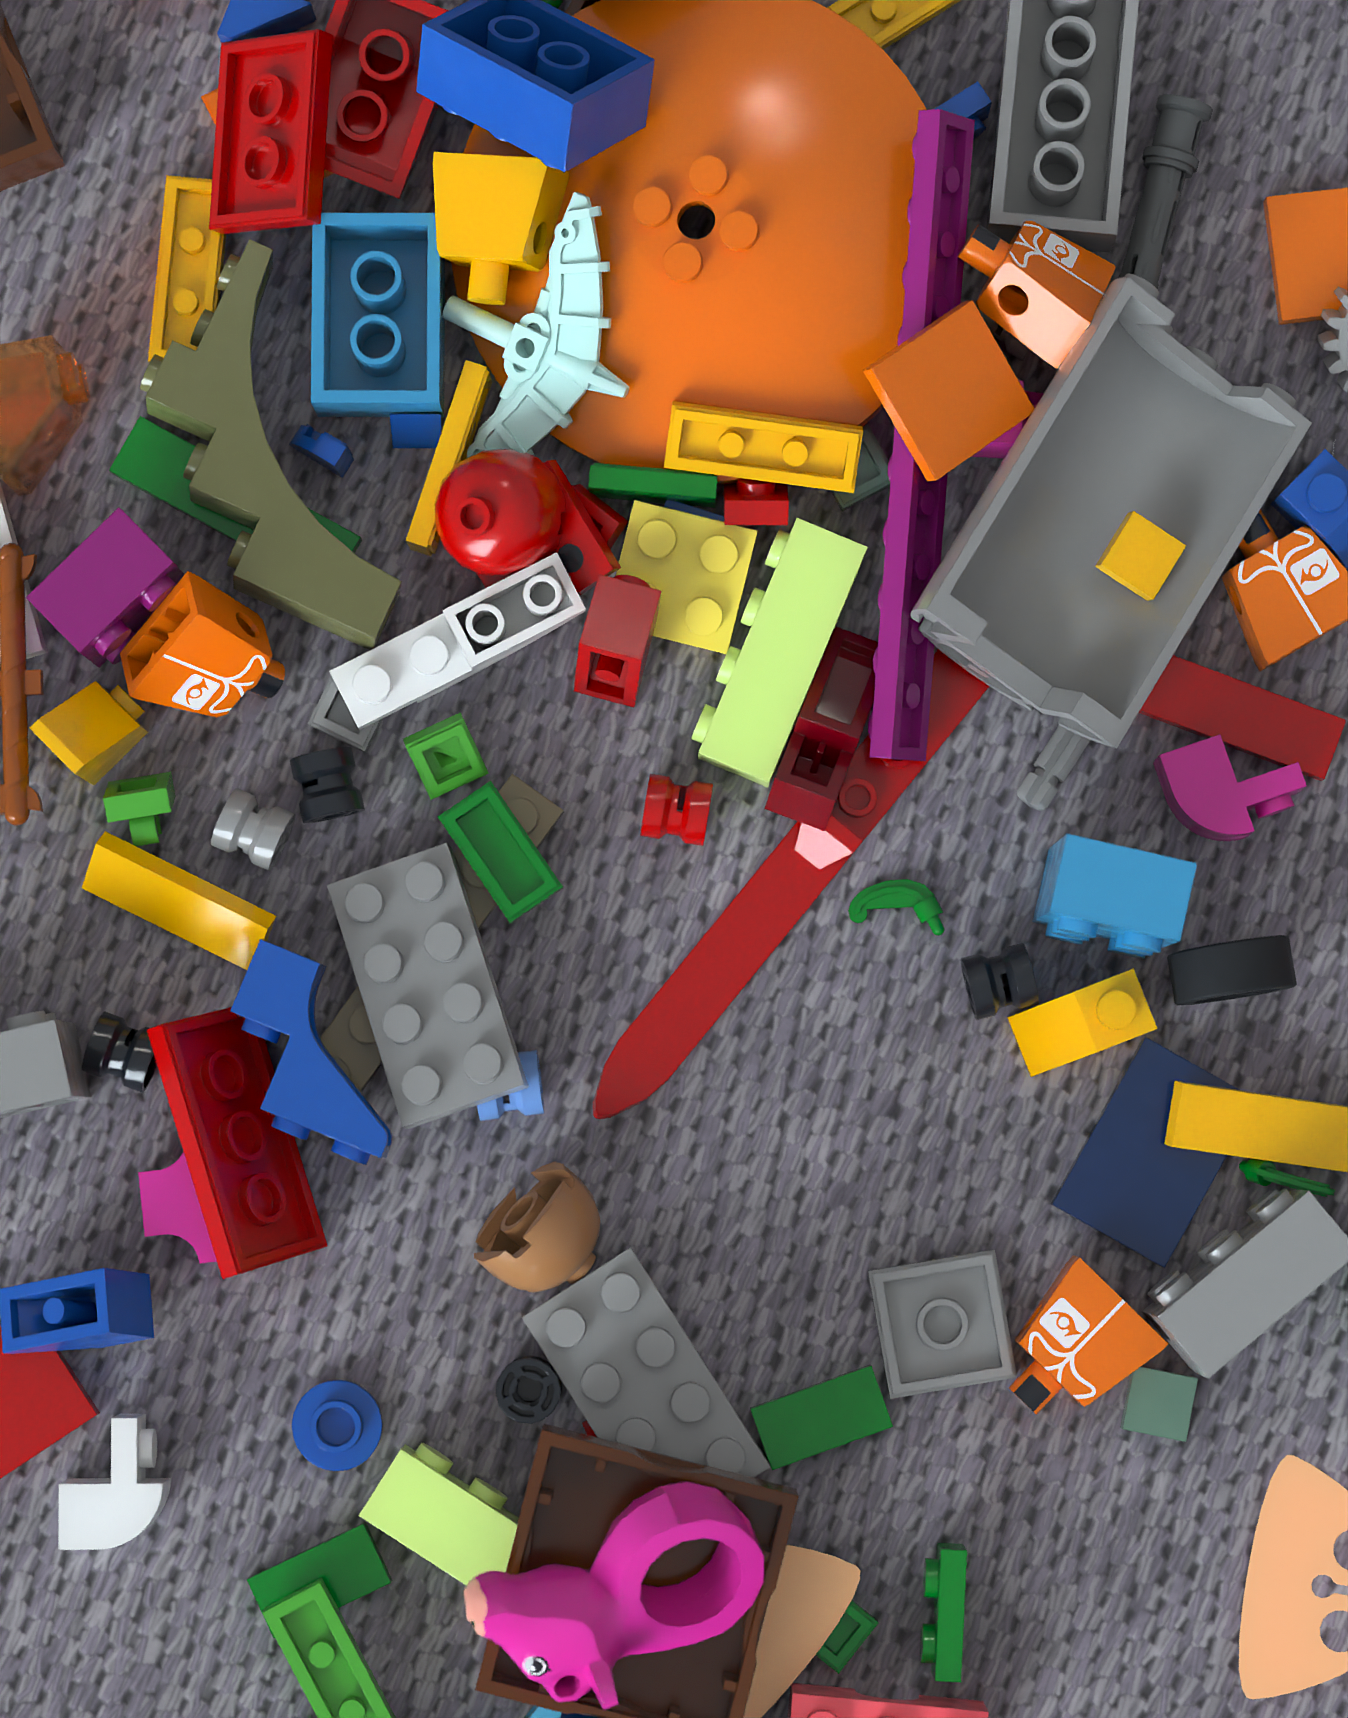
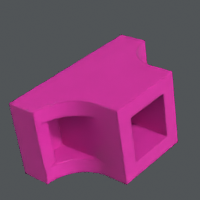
M184 1151L180 1158L167 1168L138 1172L144 1236L175 1235L181 1237L195 1249L199 1263L217 1262Z

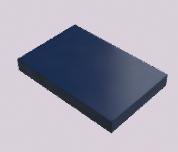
M1143 1037L1053 1198L1051 1205L1165 1268L1227 1157L1224 1154L1176 1148L1164 1144L1175 1081L1239 1089L1151 1039Z

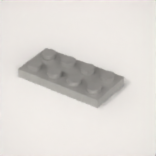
M446 842L328 884L329 894L402 1127L411 1129L528 1088L525 1073L452 846Z
M631 1247L522 1317L598 1438L753 1478L770 1468V1464Z

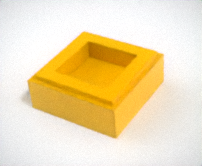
M1132 511L1128 512L1095 567L1146 601L1154 600L1186 545L1137 512Z

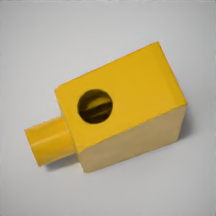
M434 152L433 178L437 251L440 257L458 266L471 267L467 295L468 301L488 305H505L509 270L541 271L544 268L570 171L563 172L559 169L551 168L543 164L536 157Z

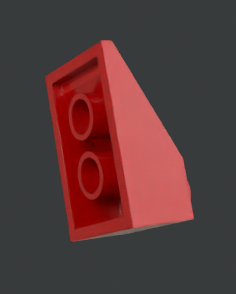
M423 0L335 1L325 28V32L333 35L324 170L398 199L401 198L439 107V104L416 92L422 25L449 10Z

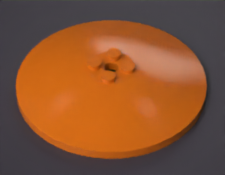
M600 0L572 15L576 19L655 59L646 127L568 170L570 171L569 180L556 223L557 226L562 222L574 192H580L588 196L592 207L601 206L602 216L594 217L601 261H610V271L602 272L603 317L612 319L611 328H602L599 362L625 382L630 389L625 398L587 390L568 412L573 420L568 428L564 429L557 425L549 434L571 450L596 463L670 469L664 468L673 401L864 426L884 406L863 370L898 346V333L903 323L905 289L902 274L908 258L910 225L907 209L913 192L915 166L912 143L917 132L919 110H927L908 78L888 54L861 29L836 12L813 0ZM476 124L470 133L463 154L535 157L509 142L495 138L489 131ZM693 206L707 207L715 215V225L712 231L706 237L700 239H691L683 235L679 227L681 216L687 209ZM553 234L551 246H552V243H553V241H554V239H555V234ZM548 253L546 264L541 271L509 270L505 305L480 304L467 300L471 267L458 266L451 262L458 298L513 324L520 322L521 318L525 315L534 313L541 289L545 288L549 277ZM470 332L481 357L503 388L508 378L504 369V358H502L505 348ZM715 475L718 476L717 485L737 483V477Z

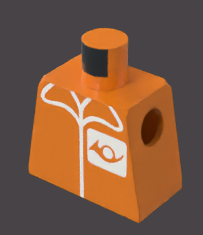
M1025 221L1010 243H1007L978 224L958 255V258L988 276L976 301L979 310L1056 369H1058L1071 348L1091 323L1098 303L1102 299L1116 268L1109 261L1034 221Z
M1260 509L1238 546L1246 560L1229 569L1222 576V580L1255 665L1261 672L1348 621V571L1307 525L1279 540Z
M189 571L185 573L120 652L130 697L212 717L227 715L247 690L265 698H272L280 690L285 677L284 665L272 659V651L262 618L250 608Z
M1073 1255L1015 1338V1341L1034 1361L1008 1388L1036 1415L1062 1388L1079 1404L1085 1407L1160 1353L1168 1343L1080 1257Z

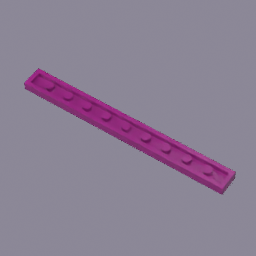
M942 109L919 110L917 132L912 143L915 166L913 192L907 209L910 231L908 258L902 274L905 297L903 323L898 333V346L961 303L964 261L958 258V255L966 242L975 120ZM896 427L894 428L893 454L888 463L890 494L888 518L883 528L885 559L883 583L878 592L880 625L878 647L873 657V669L876 677L873 711L868 722V733L871 739L869 757L926 761L934 645L918 630L924 617H922L920 622L911 619L910 613L941 563L948 473L937 481H927Z

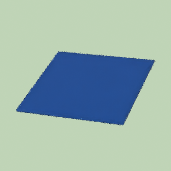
M390 414L393 448L437 447L442 432L441 414Z

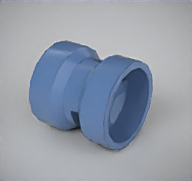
M537 1050L518 1052L529 1087L509 1094V1101H505V1096L477 1105L480 1121L500 1119L506 1111L515 1110L520 1111L525 1116L544 1114L543 1090Z

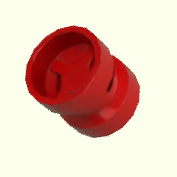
M650 774L640 836L660 839L664 835L670 834L680 836L686 844L703 846L713 784L693 781L688 786L674 784L668 776Z

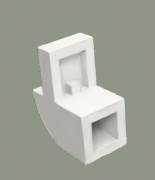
M119 1414L111 1418V1478H72L59 1484L58 1550H99L117 1547L132 1540L146 1530L162 1512L169 1496L171 1478H145V1468H155L157 1458V1434L155 1429H146V1414Z

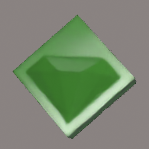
M461 712L403 738L406 749L431 800L489 774Z

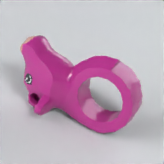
M690 1482L660 1486L635 1499L612 1522L591 1569L585 1570L578 1567L551 1564L516 1575L502 1571L481 1573L470 1580L464 1590L466 1616L478 1635L490 1639L503 1647L530 1680L543 1684L551 1697L557 1702L576 1701L592 1688L603 1710L619 1704L612 1676V1669L618 1659L627 1655L652 1653L694 1644L722 1634L732 1627L753 1605L764 1582V1555L749 1519L716 1488ZM700 1538L719 1541L712 1559L696 1575L679 1584L663 1587L641 1584L649 1566L669 1548L683 1541Z

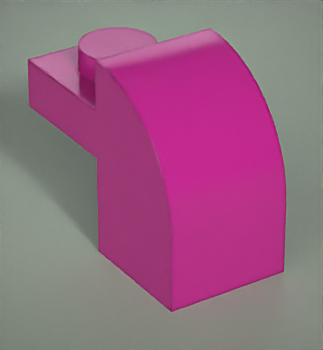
M1221 735L1160 754L1153 762L1165 799L1175 817L1193 833L1216 841H1236L1247 838L1255 831L1248 813L1249 810L1255 809L1258 819L1280 813L1294 807L1291 796L1298 794L1307 787L1298 762L1237 783Z

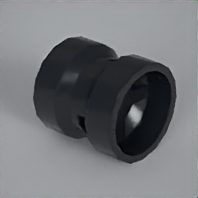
M337 747L315 751L290 760L293 779L302 784L304 796L299 803L303 823L327 821L350 816L365 810L362 793L353 786L350 775L356 767L351 747Z
M1024 943L1004 947L1000 955L986 958L981 954L961 958L963 978L976 1020L995 1016L999 1008L1013 1005L1018 1009L1039 1005L1035 976ZM1001 974L1003 975L1005 987H1003V983L1000 976Z
M104 1011L98 1019L87 1044L82 1062V1071L98 1077L108 1074L117 1076L125 1087L144 1093L157 1067L147 1033L149 1027L140 1030L133 1029L127 1026L124 1018Z
M531 1355L516 1358L502 1371L496 1386V1397L501 1410L514 1421L526 1424L543 1421L553 1413L562 1393V1381L551 1363L540 1356Z

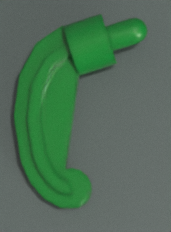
M909 879L887 880L865 888L851 901L848 910L849 917L854 923H863L868 917L867 910L912 907L920 923L927 922L935 935L940 936L945 930L939 918L943 910L935 895L924 884Z
M1251 1158L1249 1161L1243 1160L1239 1164L1240 1171L1245 1174L1248 1181L1262 1186H1268L1273 1182L1297 1190H1307L1312 1194L1324 1197L1328 1195L1334 1196L1336 1190L1330 1188V1184L1276 1170V1166L1271 1161Z

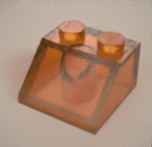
M53 335L0 344V478L19 496L32 494L83 422L80 403L90 402L89 386L83 365H77L73 352H65Z

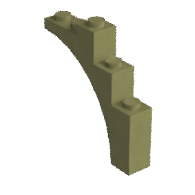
M249 239L242 256L239 257L231 254L221 272L217 289L224 291L215 312L213 313L205 309L195 326L190 344L198 347L195 351L172 340L164 358L155 354L151 359L140 385V390L147 392L145 396L147 414L210 442L208 446L200 442L196 445L185 468L183 477L191 480L189 485L190 501L254 530L253 534L245 531L240 533L229 556L227 566L236 569L233 574V589L368 650H372L376 647L399 597L402 581L358 557L317 521L288 484L266 440L253 393L251 351L256 314L273 269V249Z

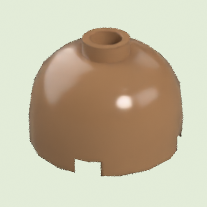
M558 1162L546 1164L533 1171L531 1174L540 1182L518 1201H516L514 1187L490 1213L477 1235L475 1242L484 1249V1252L474 1253V1259L493 1276L511 1287L529 1292H538L555 1288L565 1281L573 1284L585 1276L595 1262L596 1256L592 1251L597 1244L601 1220L594 1197L573 1172L564 1164Z

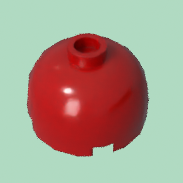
M513 449L483 450L457 463L442 480L434 503L435 527L444 549L461 566L481 575L511 576L550 556L558 547L562 534H558L561 526V513H566L565 497L556 475L538 457L528 453H520Z

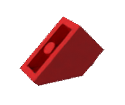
M599 574L579 641L574 692L635 708L658 616L661 590L650 588L647 582L634 576L617 575L612 578Z

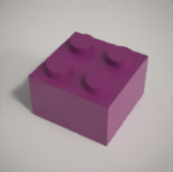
M118 507L25 598L79 653L100 668L107 660L113 665L121 661L120 652L185 574Z

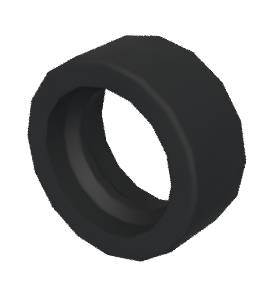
M1266 936L1190 948L1167 956L1176 1005H1194L1282 991L1297 985L1288 936Z

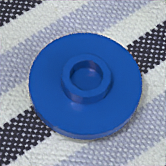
M330 1380L311 1388L298 1402L292 1419L293 1438L300 1453L313 1465L329 1471L352 1469L366 1461L377 1448L383 1428L382 1414L374 1397L362 1386L346 1380Z

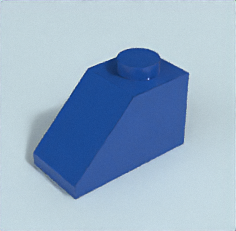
M1324 449L1271 505L1296 529L1304 525L1311 528L1348 571V470Z
M100 1268L1 1288L0 1319L3 1353L17 1354L94 1349L154 1338L150 1275Z

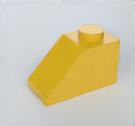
M94 681L46 713L30 727L75 775L92 785H95L148 733L137 721L145 712L141 706L121 686L117 685L109 693L97 681Z
M1134 968L1007 1017L1030 1077L1158 1029Z

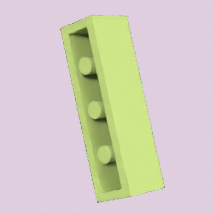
M796 518L791 533L781 529L778 530L765 565L775 568L766 592L756 587L754 588L740 623L751 627L741 650L733 646L729 647L716 678V681L725 684L726 688L717 708L705 704L691 739L702 744L698 752V759L767 788L769 787L829 639L862 565L867 546L799 518Z
M421 1442L415 1451L405 1444L358 1516L466 1586L474 1577L487 1571H502L506 1573L519 1517L503 1508L508 1498L479 1478H475L469 1486L449 1473L454 1463L429 1445Z

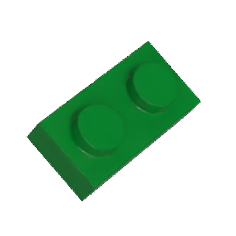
M937 1543L936 1559L925 1558L923 1596L925 1598H935L933 1624L922 1623L920 1662L932 1663L931 1673L935 1681L961 1682L967 1549L963 1544Z

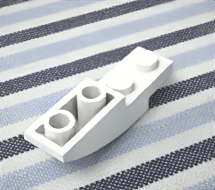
M557 552L442 610L443 614L330 670L329 672L359 730L416 701L419 703L457 684L585 612L586 608Z

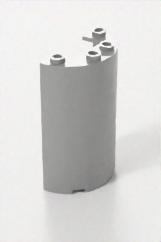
M1130 273L1126 274L1125 277L1115 279L1109 285L1098 303L1091 323L1067 354L910 613L911 619L920 622L922 617H924L918 630L934 646L988 686L1030 711L1036 708L1043 714L1061 717L1058 721L1060 727L1114 748H1118L1312 424L1311 421L1293 408L1296 400L1285 390L1270 383H1263L1261 387L1234 386L1215 371L1218 364L1211 356L1191 346L1184 347L1170 336L1173 331L1170 322L1175 313L1157 300L1159 291L1147 280ZM1128 512H1137L1186 545L1154 600L1146 601L1095 567Z

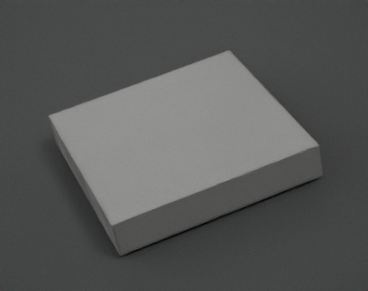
M994 1249L868 1270L890 1399L1017 1377Z

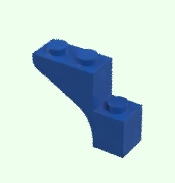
M260 939L230 1010L235 1014L245 1017L241 1029L276 1044L281 1033L290 1036L260 1109L275 1115L271 1124L272 1127L303 1140L308 1139L311 1130L335 1139L331 1148L332 1152L358 1163L367 1165L370 1155L386 1158L393 1139L391 1130L328 1052L318 1034L315 1020V1003L318 988L327 966Z

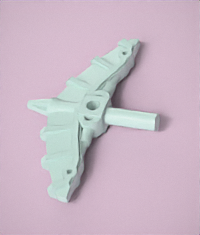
M580 192L573 193L562 222L555 228V239L549 251V277L545 288L541 289L534 313L525 315L521 318L520 322L513 324L454 295L449 298L444 307L443 319L505 348L502 358H504V369L508 378L499 394L501 399L494 414L479 427L474 443L467 449L468 458L483 450L513 449L517 452L528 453L534 456L532 448L554 430L557 425L565 429L573 422L568 412L587 390L625 398L629 392L630 387L599 362L602 328H611L612 319L603 317L602 272L610 271V261H601L594 217L602 216L601 206L592 207L590 198Z

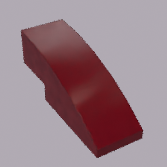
M835 626L774 778L765 806L766 810L825 831L874 704L876 675L873 669V657L878 647L877 641Z

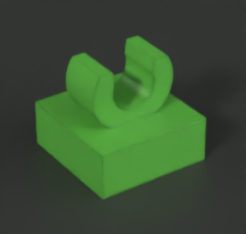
M171 772L108 782L103 796L107 822L129 819L130 833L134 846L159 843V834H162L159 814L171 812L175 800Z

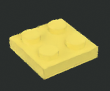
M635 499L619 560L621 568L617 570L616 576H634L647 582L650 588L661 590L653 636L726 654L730 647L758 530L740 525H724V521Z

